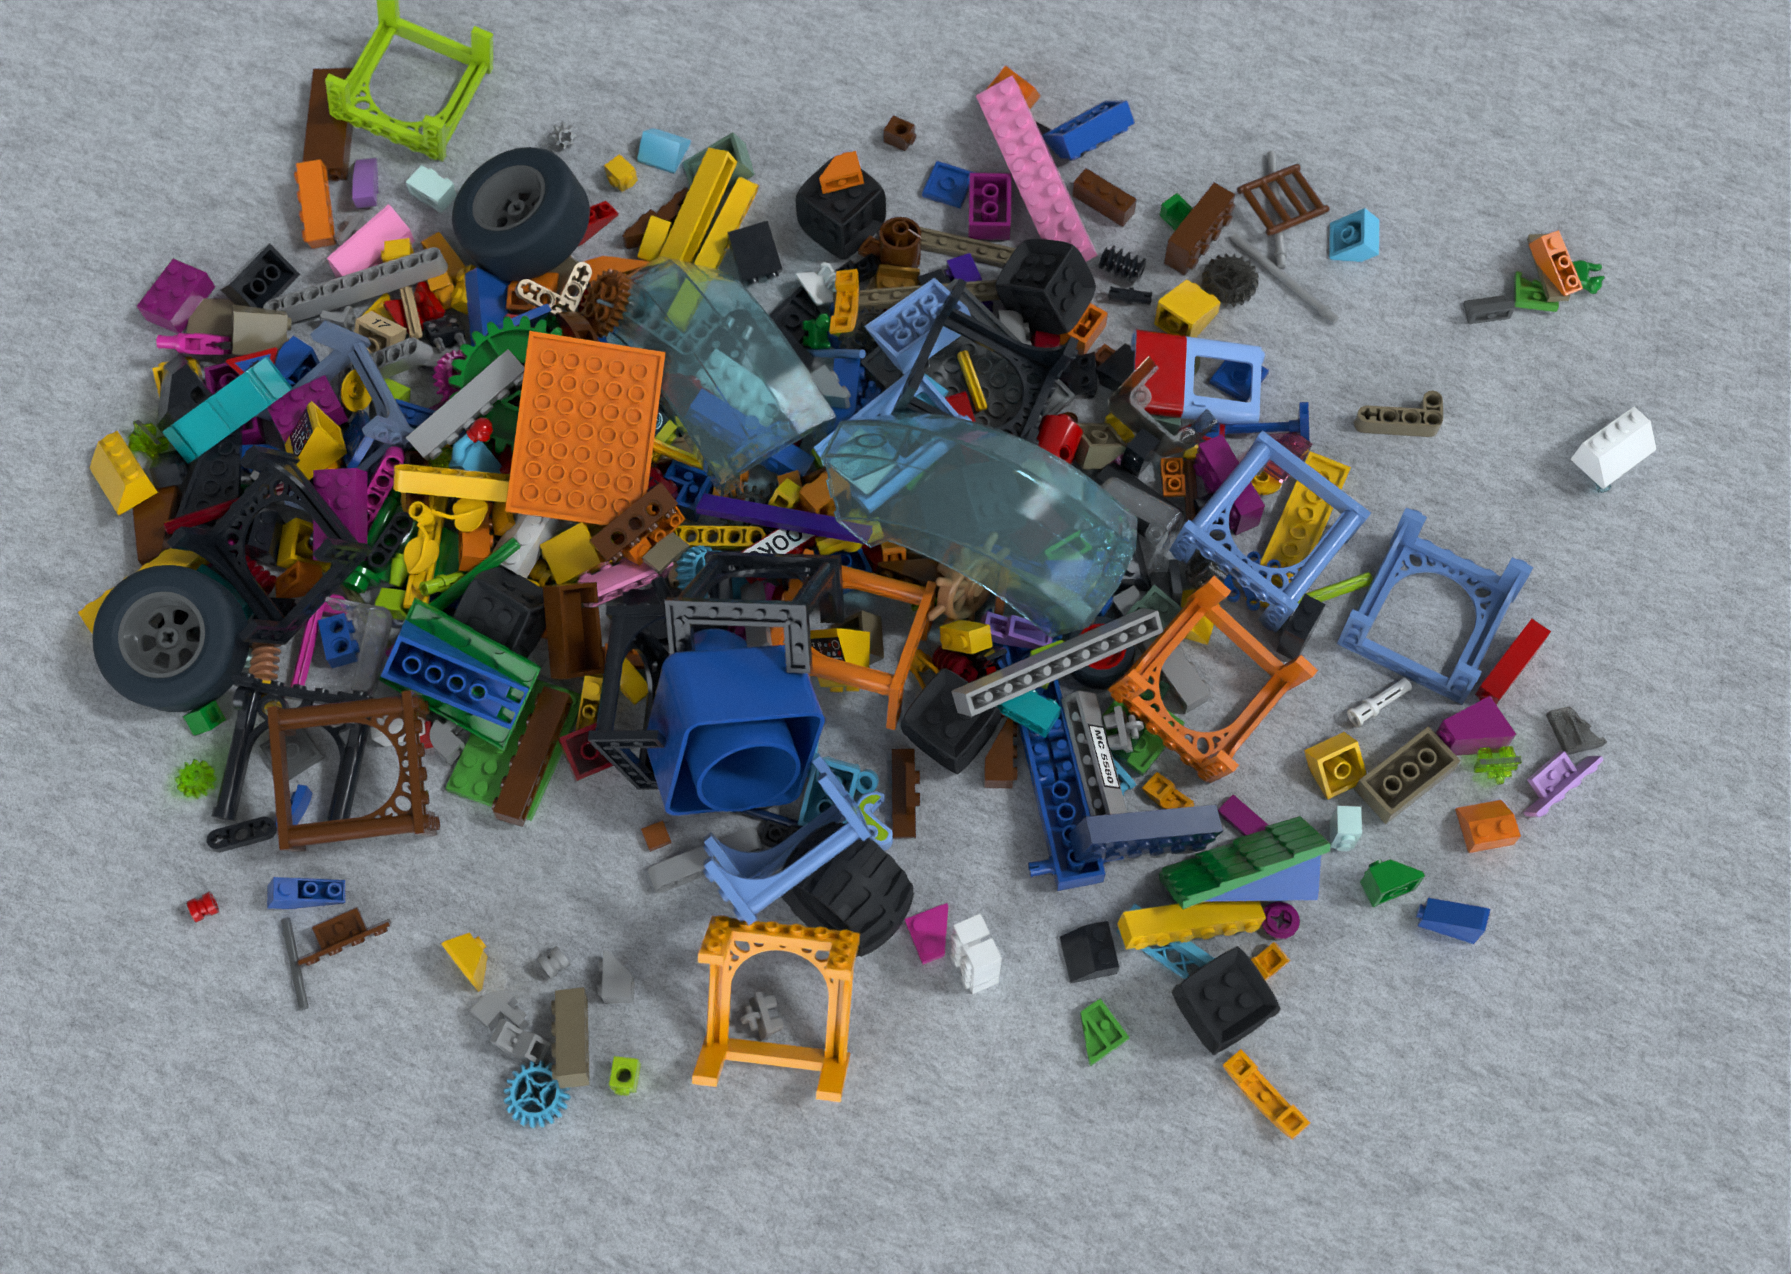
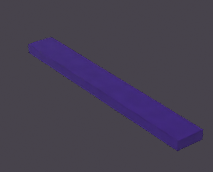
M705 493L696 507L697 514L866 545L874 530L872 523Z

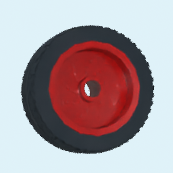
M1096 616L1092 625L1080 622L1072 630L1068 640L1112 622L1115 619ZM1135 645L1070 674H1072L1075 680L1086 687L1108 689L1132 667Z

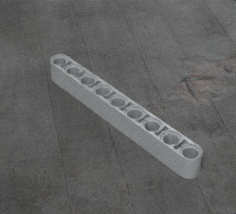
M428 248L271 299L264 304L263 309L285 311L288 318H291V323L319 315L322 313V310L331 311L440 276L448 270V264L438 248Z

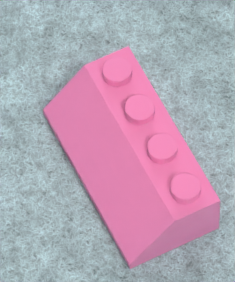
M388 204L328 256L327 260L335 277L339 278L382 264L381 250H384V241L410 238L411 244L415 241L411 230Z
M623 558L619 561L620 564L615 566L608 564L600 568V572L596 574L586 573L580 576L577 582H597L598 603H583L584 607H597L623 596V592L639 589L651 584V580L656 577H667L674 566L673 562L659 575L644 562L639 566Z

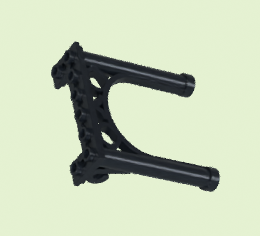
M241 672L240 676L232 675L233 685L238 687L233 697V707L235 710H238L217 804L216 807H213L211 817L235 821L252 747L258 737L269 729L268 715L265 713V705L268 702L279 701L282 708L287 709L289 705L285 699L302 701L298 707L312 706L313 703L330 704L373 699V697L367 696L365 692L353 690L352 694L338 691L336 695L329 694V690L323 688H315V691L307 690V687L303 685L293 684V687H286L285 683L271 680L270 684L262 683V679L255 678V675ZM258 713L265 721L254 729ZM345 723L338 727H333L332 725L321 726L334 738L340 754L339 769L327 821L350 818L370 728L369 725L362 723ZM350 728L347 744L345 745L339 733Z

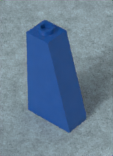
M478 267L465 273L472 347L475 346L472 332L478 331L485 336L488 333V322L491 321L495 325L503 322L504 316L508 314L506 305L510 283Z

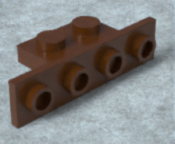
M892 749L893 839L916 838V807H920V792H915V784H920V770H915V749Z
M357 906L313 925L312 929L321 948L299 957L297 962L299 965L306 963L307 966H310L320 961L319 957L328 953L329 956H333L343 951L342 947L351 943L352 946H356L366 941L365 937L374 934L375 937L388 931L387 927L391 925V920L389 918L367 928Z

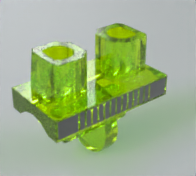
M139 419L133 421L134 430L129 436L130 441L128 444L132 451L145 452L154 460L156 454L168 450L169 440L165 436L155 437L157 429L152 422L143 424Z
M1513 746L1501 747L1498 750L1499 758H1493L1491 748H1480L1477 751V762L1474 765V772L1487 773V778H1495L1497 785H1503L1505 778L1512 777L1511 771H1516L1518 764L1522 763L1521 756H1516Z

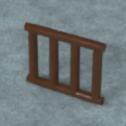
M1298 163L1237 187L1238 194L1244 195L1266 227L1267 236L1277 234L1330 211L1329 206L1321 202L1300 172L1301 167ZM1292 174L1316 209L1307 212L1284 177ZM1277 182L1299 216L1290 218L1267 185L1268 183ZM1259 187L1283 222L1274 225L1251 190Z

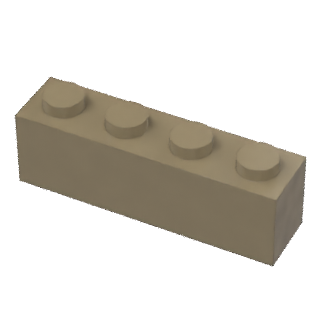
M585 988L555 990V1000L551 1001L552 1015H555V1021L551 1022V1030L556 1040V1043L551 1045L552 1056L556 1058V1064L552 1065L553 1080L558 1081L560 1089L590 1085L588 998Z

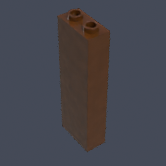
M353 68L313 69L302 162L321 159L327 168L328 181L348 180L353 125L347 121L338 120L329 114L325 79L328 74L345 80Z

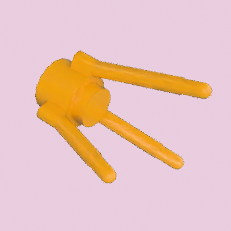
M921 649L916 650L910 671L914 674L923 690L926 685L919 671L923 673L930 668L937 674L940 670L932 664V658L928 654H925Z

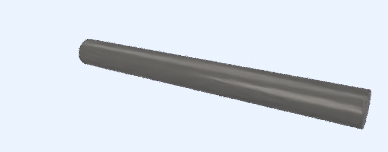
M287 917L281 919L298 1007L299 1010H306L309 1006L301 967L297 962L299 957L291 919Z

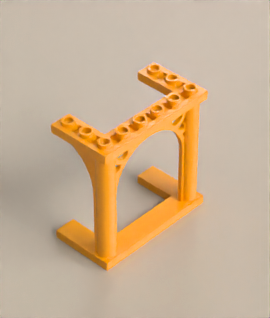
M725 915L712 916L698 953V962L710 964L707 1030L692 1075V1084L717 1087L725 1060L821 1071L816 1099L841 1102L850 1062V1052H847L854 963L859 946L860 933H853L850 930H828L825 927H804L800 924L785 925L775 921H755L748 925L745 920L741 922L739 919L729 918ZM735 940L748 942L750 949L747 951L740 949L736 945ZM782 950L800 955L817 967L826 981L829 992L825 1049L728 1038L732 978L737 968L746 959L760 952ZM818 950L830 951L829 957L823 960L816 958L815 954ZM733 954L739 956L737 959H732L731 957Z

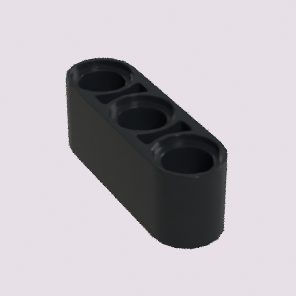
M398 512L394 515L372 547L373 551L368 555L367 565L372 572H383L410 535L413 528V518L410 517L409 513ZM404 520L408 522L409 526L400 528L396 523ZM392 538L396 541V544L394 546H387L384 541ZM380 556L384 559V562L377 565L372 562V558Z

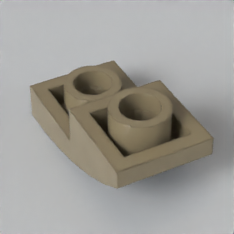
M672 532L642 557V560L660 575L672 562H676L683 552L688 550L690 545Z

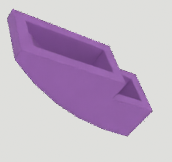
M377 158L359 159L355 162L352 189L356 208L377 206V194H379Z
M989 611L981 617L980 623L990 625L992 642L1030 649H1037L1052 643L1054 627L1015 615H1011L1008 618Z

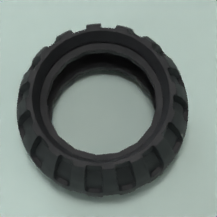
M832 821L814 830L793 849L782 870L844 826L845 823ZM859 838L781 897L791 908V911L807 927H825L828 930H850L853 933H860L856 957H863L886 943L900 928L910 910L914 897V887L909 881L908 875L900 868L892 856L887 854L875 841L869 838L862 841Z

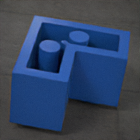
M673 459L664 479L667 481L671 480L678 487L677 507L686 519L697 522L701 514H697L696 507L704 493L712 494L715 483L714 476L711 473Z

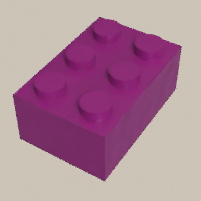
M970 173L968 238L977 240H1010L1011 173Z
M173 258L139 302L137 308L147 321L179 334L188 325L189 317L201 301L207 299L215 289V285L207 272Z
M325 375L287 392L267 407L285 443L311 401L337 425L348 421Z

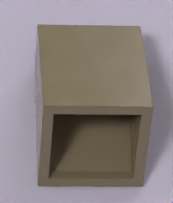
M232 305L230 346L232 354L247 355L276 347L278 349V356L283 344L290 340L287 339V330L291 331V318H288L287 312Z

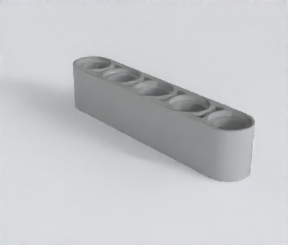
M749 827L718 839L726 846L739 851L759 852L764 850L754 827ZM703 846L651 866L647 872L655 892H666L705 876L703 872L705 869L704 860L710 856Z

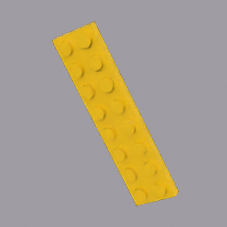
M1311 451L1305 461L1306 464L1342 490L1351 467ZM1297 480L1260 565L1267 566L1270 560H1278L1281 568H1285L1304 560L1319 543L1333 507ZM1286 573L1288 579L1294 576L1291 573ZM1272 575V584L1281 587L1282 579L1280 576ZM1260 600V606L1264 608L1269 606L1267 602Z

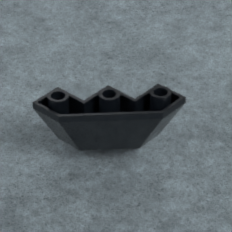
M182 353L164 365L156 423V427L161 433L213 395Z

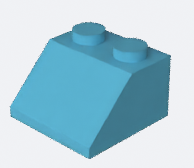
M1361 209L1330 223L1329 258L1331 260L1363 262L1379 255V219L1367 209Z

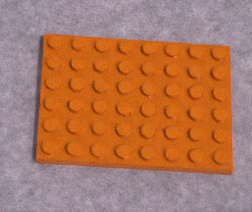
M529 331L505 512L607 526L647 494L666 352ZM637 519L629 521V527L632 530H639L642 527L641 522Z

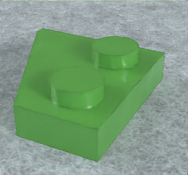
M1516 271L1514 275L1515 307L1557 312L1559 302L1547 301L1542 283L1536 279L1531 282L1522 277L1523 273Z
M1101 998L1081 1011L1080 1016L1090 1066H1093L1127 1042L1130 1037Z

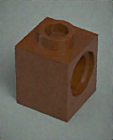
M893 115L884 128V143L900 150L906 151L909 145H913L916 140L915 124Z

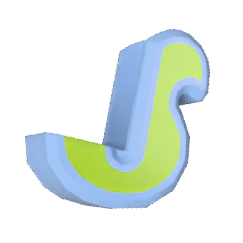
M878 791L868 792L859 798L856 803L860 807L871 836L869 839L875 841L885 851L892 846V830L873 815L885 801V796Z

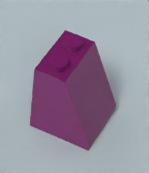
M1490 696L1443 720L1435 733L1456 756L1502 753L1516 736L1515 731Z

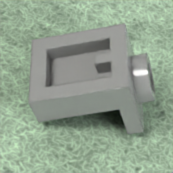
M347 305L343 315L335 311L328 312L322 310L320 319L322 323L327 320L350 330L355 325L356 315L352 307Z

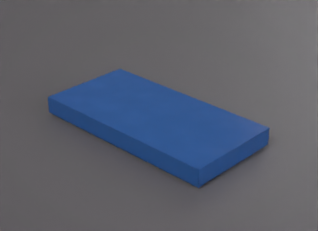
M362 409L358 410L343 435L347 451L343 459L347 468H357L374 439L365 436L362 428L371 421L368 413Z

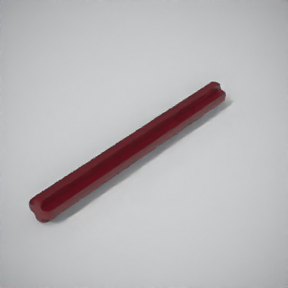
M283 483L278 484L276 487L278 496L283 492ZM240 497L165 521V531L168 534H172L181 526L193 527L220 518L230 509L231 504Z

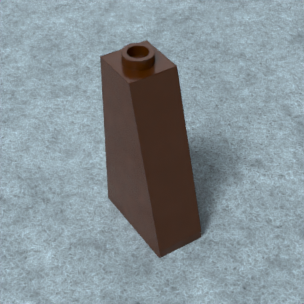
M177 485L156 489L158 493L133 507L137 558L142 566L157 558L161 552L171 548L167 541L173 536V533L168 534L165 531L164 522L176 518L179 510L182 492Z

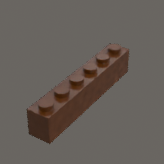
M544 686L542 692L537 694L533 714L530 713L527 718L525 734H521L518 740V751L516 755L511 757L509 773L503 777L500 795L495 797L492 804V810L496 819L517 826H524L572 707L573 700L569 693Z

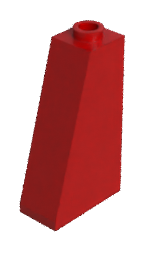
M1531 619L1477 690L1475 695L1479 697V700L1481 701L1490 696L1497 705L1540 650L1551 631L1534 619Z

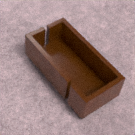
M1214 182L1168 239L1164 264L1184 276L1190 269L1194 270L1198 264V258L1208 252L1210 243L1216 241L1221 234V229L1230 224L1233 218L1231 213L1235 208V194Z
M597 582L543 586L551 678L570 679L603 674L604 659L599 607H581V603H598Z

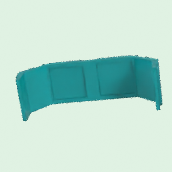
M265 357L162 433L186 463L189 464L281 398L292 387L272 361Z

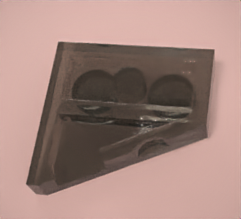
M1570 706L1551 710L1546 714L1562 751H1565L1567 755L1602 747L1607 743L1603 736L1601 738L1596 736L1590 730L1592 726L1581 719L1578 713Z

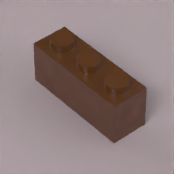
M1085 168L1074 181L1072 196L1118 225L1124 227L1135 214L1136 198L1089 169Z

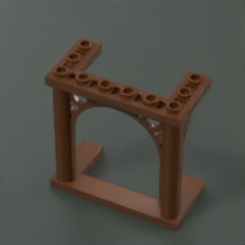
M409 690L401 691L402 695L287 709L278 706L267 707L279 850L303 852L306 851V845L415 833L416 835L427 837L437 836V830H440L439 816L435 815V812L426 809V805L430 803L428 790H425L424 781H427V769L425 766H422V757H425L424 743H420V734L423 733L422 721L426 720V714H429L428 700ZM384 716H388L384 721V725L378 724V718L384 719ZM397 718L402 719V729L396 734H391L389 731L391 722ZM345 723H362L378 729L391 741L399 760V778L393 794L383 806L362 817L293 825L285 736H295L296 729ZM404 734H406L403 738V742L406 743L405 745L400 746L398 739L399 737H402ZM407 760L408 766L403 767V762ZM408 782L410 784L407 787L411 794L403 791L404 783ZM405 796L411 803L410 809L406 811L399 809L396 805L397 797ZM391 807L398 815L393 816V813L386 815V810Z

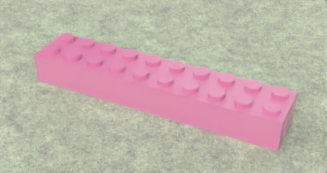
M1013 76L976 95L1041 239L1070 243L1080 251L1085 261L1098 256L1026 100Z

